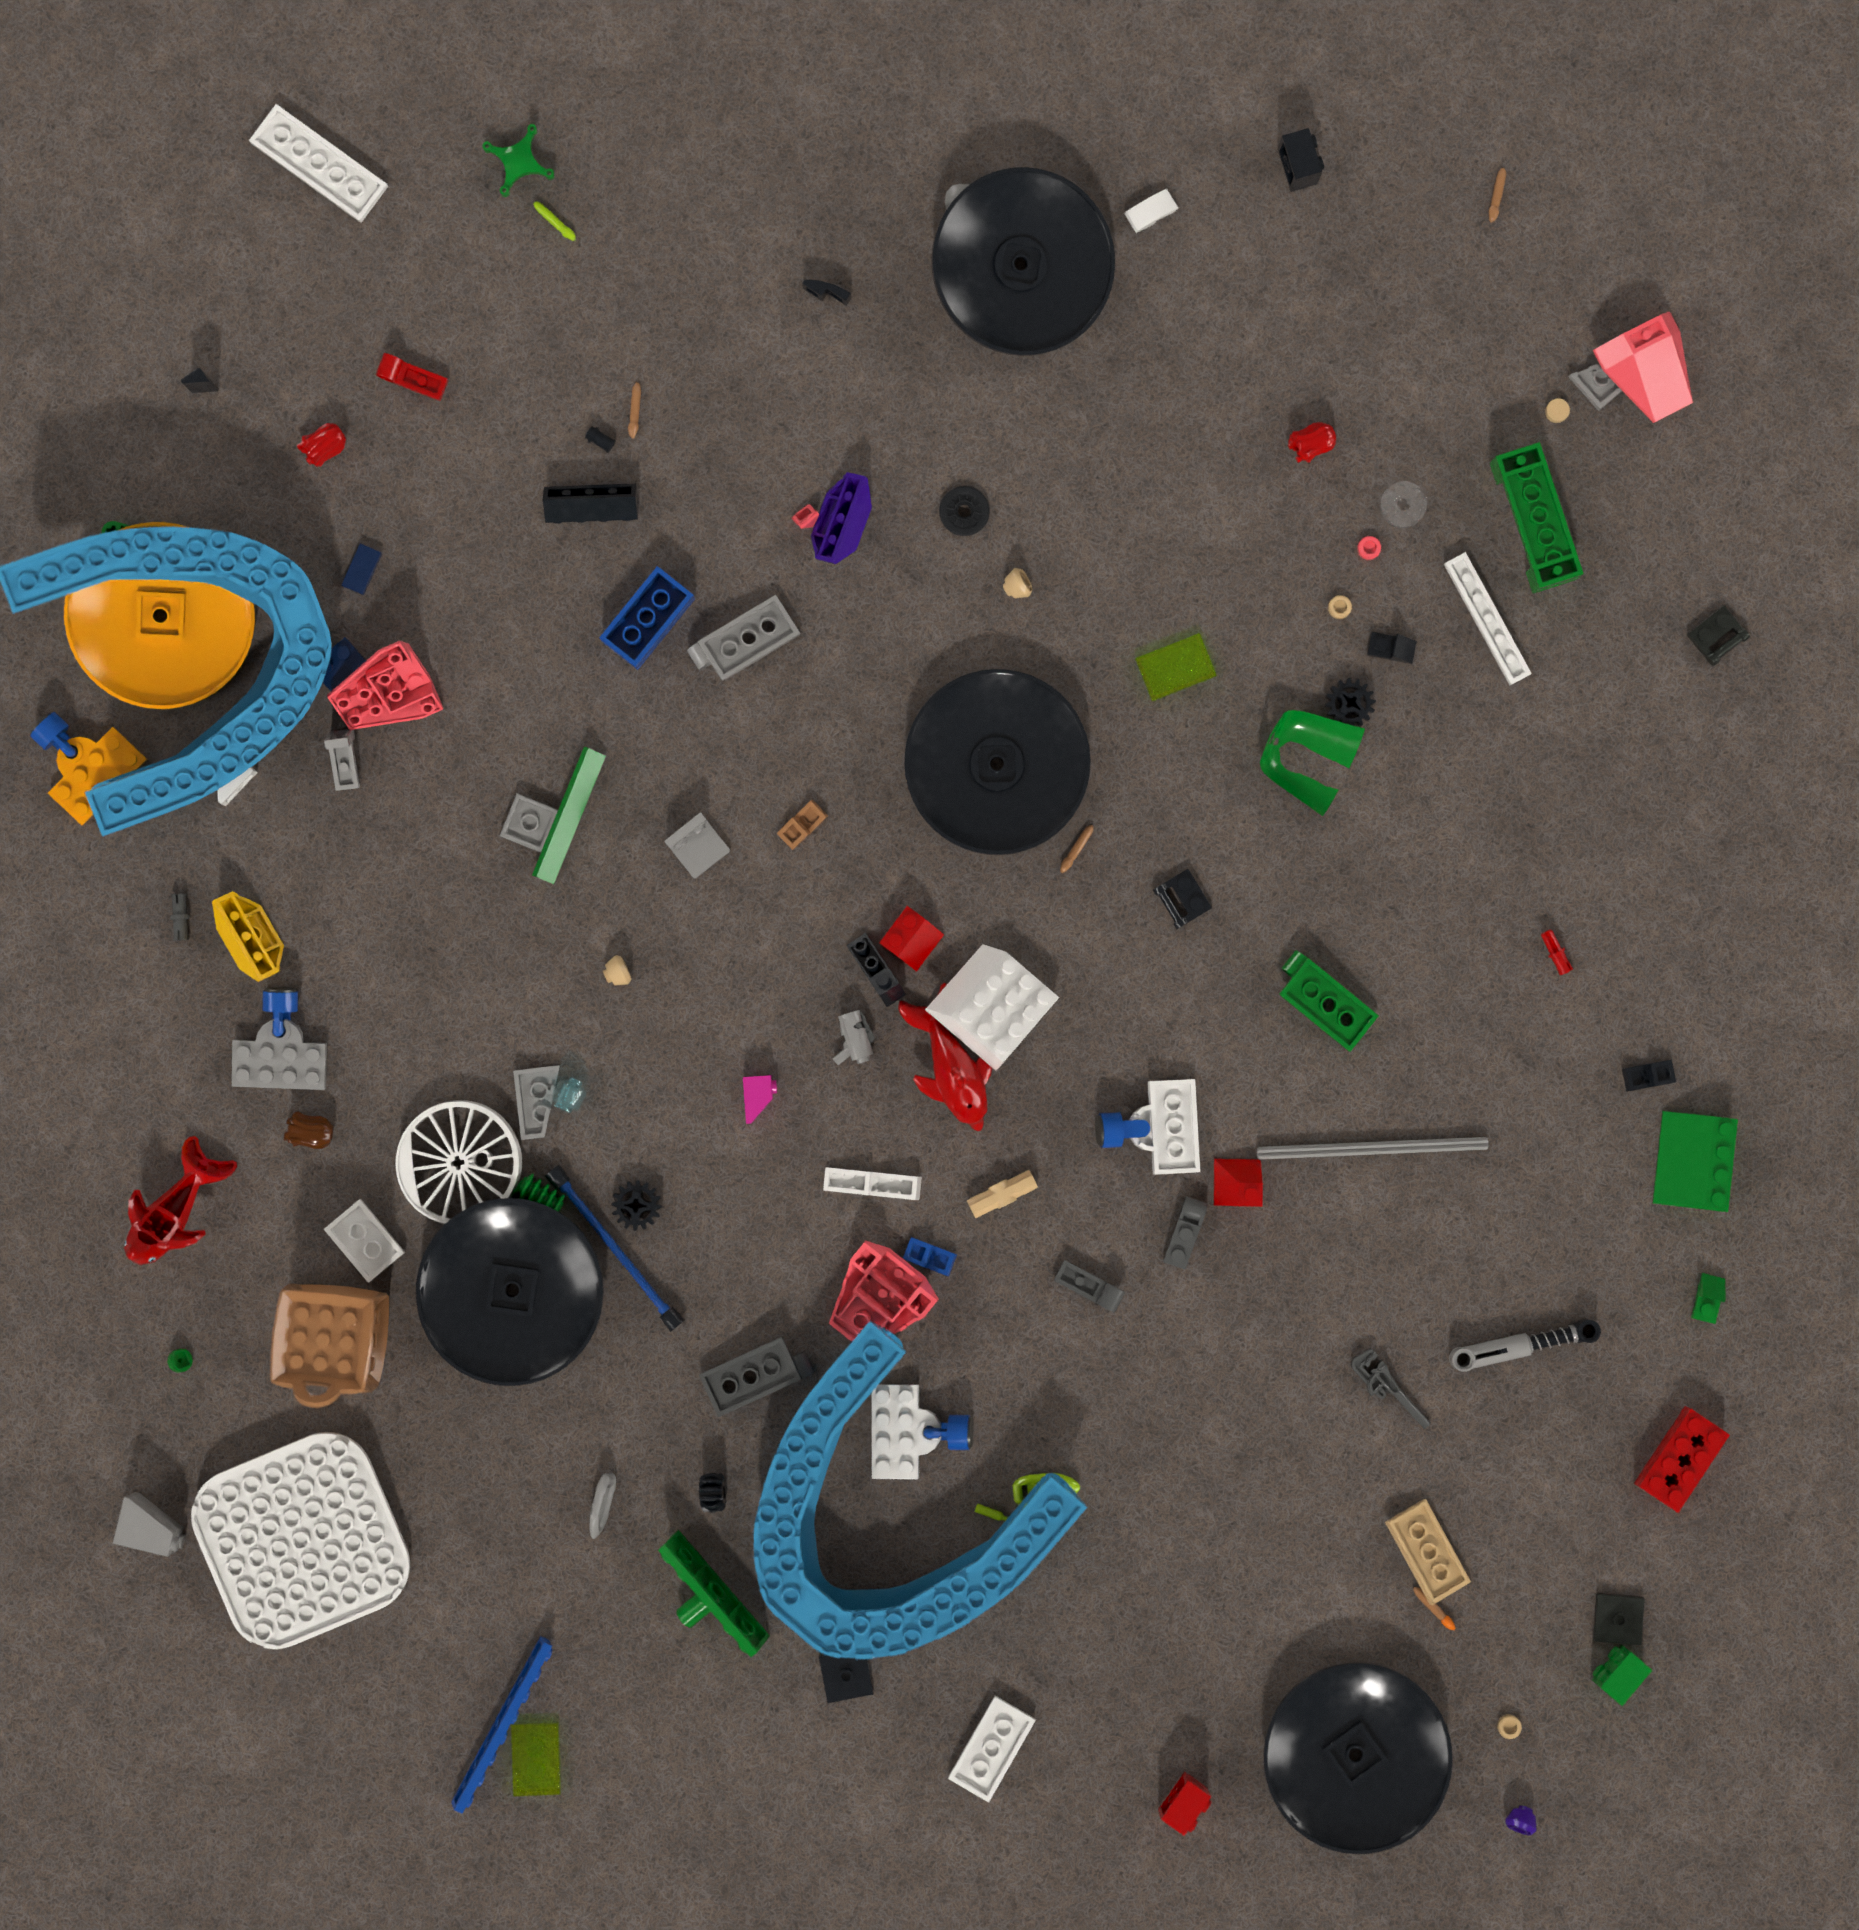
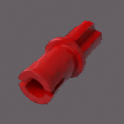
M1550 929L1543 932L1541 937L1550 953L1548 957H1551L1559 975L1573 970L1564 952L1566 949L1565 947L1561 948L1553 930Z

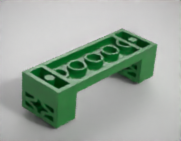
M1540 442L1495 456L1489 464L1496 485L1503 483L1530 565L1526 575L1532 593H1538L1580 578L1584 573Z

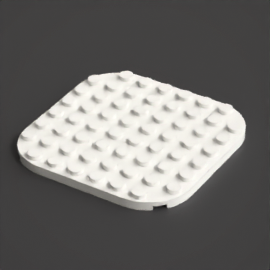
M334 1432L315 1433L222 1471L210 1478L201 1487L192 1506L191 1521L193 1531L233 1625L246 1640L264 1646V1648H287L382 1609L398 1597L408 1580L410 1572L409 1552L372 1463L364 1449L345 1435Z

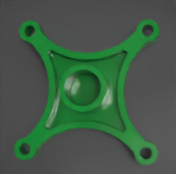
M534 124L528 125L526 136L515 145L500 148L491 145L488 141L482 144V148L486 153L494 154L504 164L506 178L504 185L500 188V193L503 197L510 195L512 185L523 176L538 174L545 176L548 180H552L555 177L552 169L542 167L533 157L532 141L538 132Z

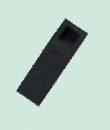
M866 933L846 945L886 1007L906 995Z

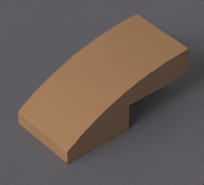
M810 800L777 834L794 850L828 815L813 800Z

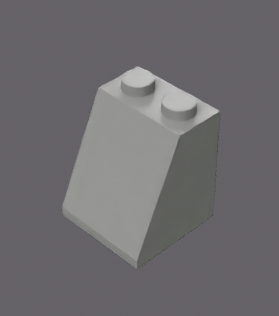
M134 1492L124 1497L113 1544L168 1557L177 1552L179 1548L182 1549L185 1542V1535L182 1534L184 1528L142 1494Z

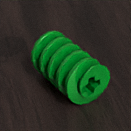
M533 1173L528 1177L525 1176L512 1194L515 1196L520 1193V1199L528 1198V1200L542 1203L557 1211H560L563 1206L565 1195H561L556 1198V1189L549 1193V1184L540 1187L542 1179L533 1182Z

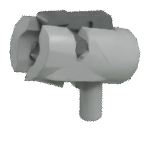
M857 1010L838 1016L841 1036H844L845 1042L843 1044L844 1049L832 1059L838 1066L849 1056L852 1061L856 1060L857 1064L870 1061V1055L874 1054L871 1043L875 1037L863 1012Z

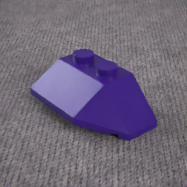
M847 472L843 479L838 481L826 493L811 534L815 559L837 564L856 551L872 509L868 478L866 476Z

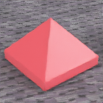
M808 504L796 513L792 520L801 529L812 528L817 521L819 513Z

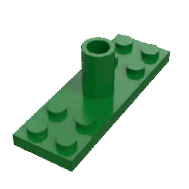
M677 1530L658 1551L661 1553L662 1559L675 1569L679 1579L686 1582L695 1593L677 1609L676 1613L679 1620L686 1627L692 1628L707 1614L712 1612L723 1625L724 1631L738 1642L739 1648L744 1653H747L750 1658L753 1657L770 1635L685 1536Z

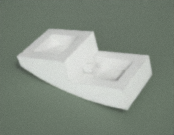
M1165 189L1132 207L1124 214L1137 233L1152 226L1157 220L1174 213L1178 207L1168 190Z

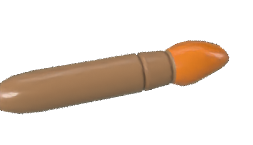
M1413 1588L1418 1599L1441 1620V1623L1450 1630L1456 1629L1452 1619L1436 1603L1434 1605L1428 1603L1421 1588Z

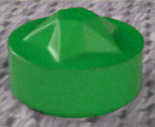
M186 1349L172 1351L167 1359L169 1368L177 1373L187 1371L193 1362L191 1353Z

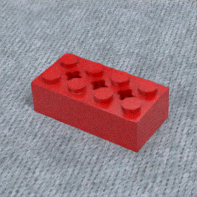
M1685 1406L1633 1484L1673 1511L1679 1513L1730 1434L1693 1409ZM1692 1436L1698 1437L1696 1444L1691 1441ZM1680 1455L1685 1458L1684 1463H1680L1681 1461L1678 1460ZM1667 1475L1672 1476L1671 1483L1665 1480Z

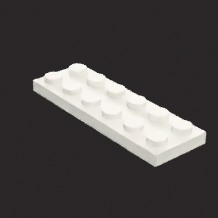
M277 104L249 140L252 145L360 223H362L388 188L384 181Z

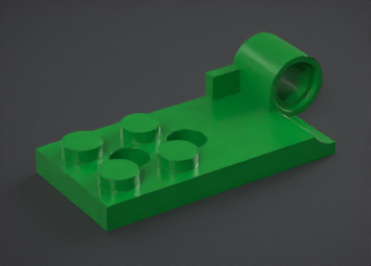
M1295 950L1281 969L1291 979L1279 995L1343 1048L1351 1052L1379 1015L1299 951ZM1327 998H1331L1334 1002V1007L1331 1011L1323 1009V1002ZM1344 1013H1349L1352 1018L1351 1023L1347 1026H1343L1340 1021Z

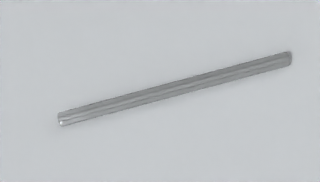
M1487 1137L1268 1146L1257 1148V1158L1283 1159L1486 1150L1489 1144Z

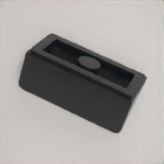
M200 367L181 379L182 384L192 393L219 391Z

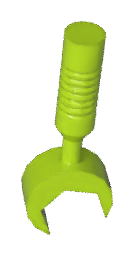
M978 1503L974 1511L997 1521H1005L1008 1518L1002 1512Z

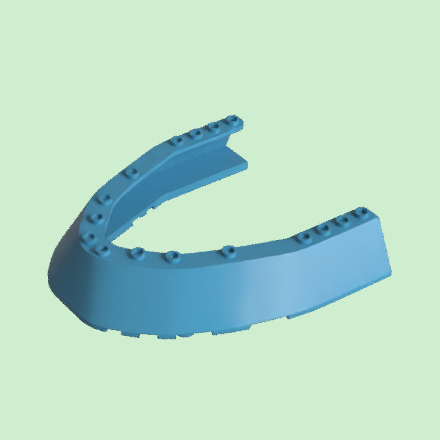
M146 527L89 536L0 566V582L13 613L108 580H176L203 582L222 587L261 607L273 622V641L255 683L247 694L224 716L177 755L97 783L91 790L85 791L102 836L166 814L215 792L264 758L307 713L325 677L331 656V637L310 580L297 564L283 554L258 541L231 532L186 527Z
M871 1321L868 1322L808 1394L789 1424L770 1466L754 1523L755 1569L760 1592L766 1605L775 1616L814 1649L837 1658L873 1659L876 1657L899 1655L933 1640L940 1639L963 1627L1014 1590L1042 1561L1087 1508L1085 1503L1062 1477L1056 1473H1048L1040 1479L989 1540L946 1565L907 1584L893 1588L848 1590L837 1588L830 1584L820 1569L814 1523L816 1505L823 1481L844 1424L906 1353L901 1340L896 1335Z

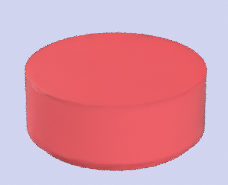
M1373 536L1364 537L1358 544V554L1365 560L1375 559L1381 552L1380 541Z

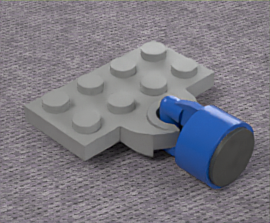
M287 987L265 988L263 990L262 1011L273 1012V1019L260 1028L256 1040H232V1087L325 1090L327 1043L304 1042L303 1032L299 1025L291 1021V1012L298 1011V991L295 988Z

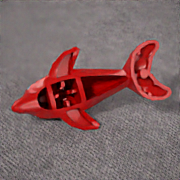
M947 983L941 985L939 993L946 987ZM899 1001V1013L905 1022L914 1028L930 1033L935 1079L915 1075L913 1080L917 1087L931 1099L944 1102L960 1122L969 1124L976 1131H981L984 1125L983 1118L987 1112L985 1085L991 1076L992 1067L981 1057H978L974 1062L954 1035L925 1010L927 1007L915 1006L906 1001Z
M196 1136L186 1139L181 1149V1161L185 1175L148 1207H146L140 1190H134L128 1201V1217L131 1228L124 1245L127 1258L138 1265L153 1263L164 1256L169 1250L185 1248L196 1244L206 1235L205 1230H184L200 1185L219 1182L230 1177L237 1168V1162L233 1160L216 1161L207 1159L200 1148L199 1139Z

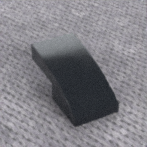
M805 279L802 283L804 290L823 301L827 294L845 306L851 300L850 292L834 284Z
M1672 1059L1622 1069L1626 1092L1676 1082Z

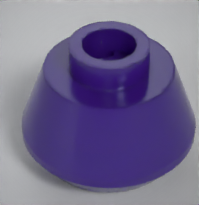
M1522 1805L1519 1808H1514L1505 1819L1507 1827L1520 1834H1534L1537 1828L1536 1816L1532 1814L1533 1810Z

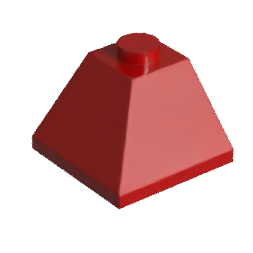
M1214 1159L1213 1205L1263 1207L1261 1159Z

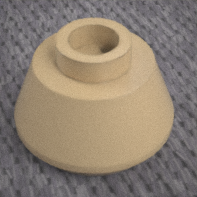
M1014 568L1005 578L1003 588L1008 596L1012 595L1013 598L1030 596L1032 585L1027 574L1022 569Z
M618 955L613 956L605 964L606 969L603 970L607 982H613L614 986L628 985L631 981V975L623 958Z

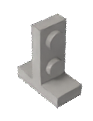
M354 730L330 731L324 740L325 749H329L336 791L360 787L353 747Z

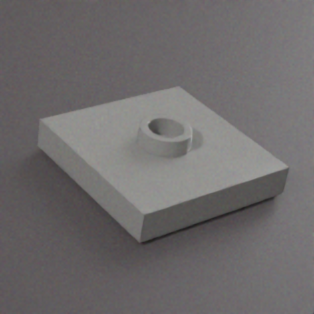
M517 793L500 837L541 853L558 809Z

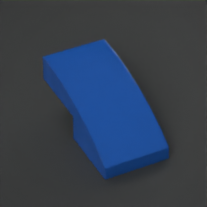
M911 1237L903 1259L949 1276L957 1254Z

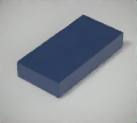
M360 543L342 586L364 596L382 553Z

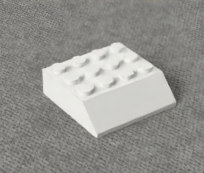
M982 944L925 1010L994 1070H997L1059 997L1007 952Z

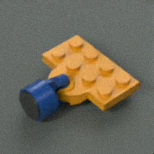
M50 712L30 731V737L44 750L49 749L52 745L58 749L57 766L64 777L48 794L78 823L84 825L93 816L85 791L91 790L97 783L139 769L147 758L114 727L97 743L90 738H71L66 733L70 726L56 712Z

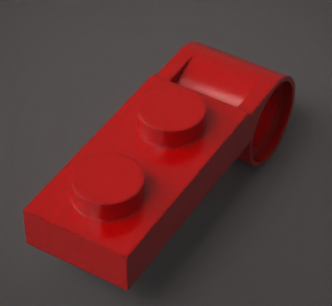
M388 353L383 354L375 374L383 380L437 401H441L449 381L448 378L406 363Z

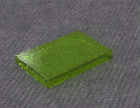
M1200 633L1135 658L1152 702L1217 676Z
M559 1722L512 1724L513 1796L560 1795Z

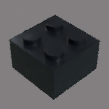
M1309 128L1283 135L1278 146L1279 156L1291 192L1317 185L1322 175V170H1324L1322 157L1317 156L1315 149L1317 148L1316 137L1314 134L1311 135Z

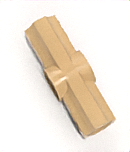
M1027 1170L1009 1180L1005 1179L989 1187L987 1191L970 1198L967 1202L974 1217L978 1218L996 1208L1000 1209L1016 1201V1198L1035 1190L1038 1186L1030 1170Z

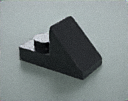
M1371 632L1367 656L1413 664L1417 641L1400 634L1391 636Z

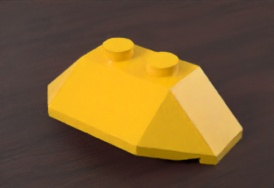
M233 891L213 900L212 906L216 930L238 968L257 982L278 973L284 944L262 906L239 896Z

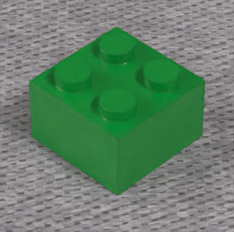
M1621 1644L1609 1652V1659L1604 1665L1600 1664L1594 1670L1592 1681L1623 1706L1652 1672V1669Z

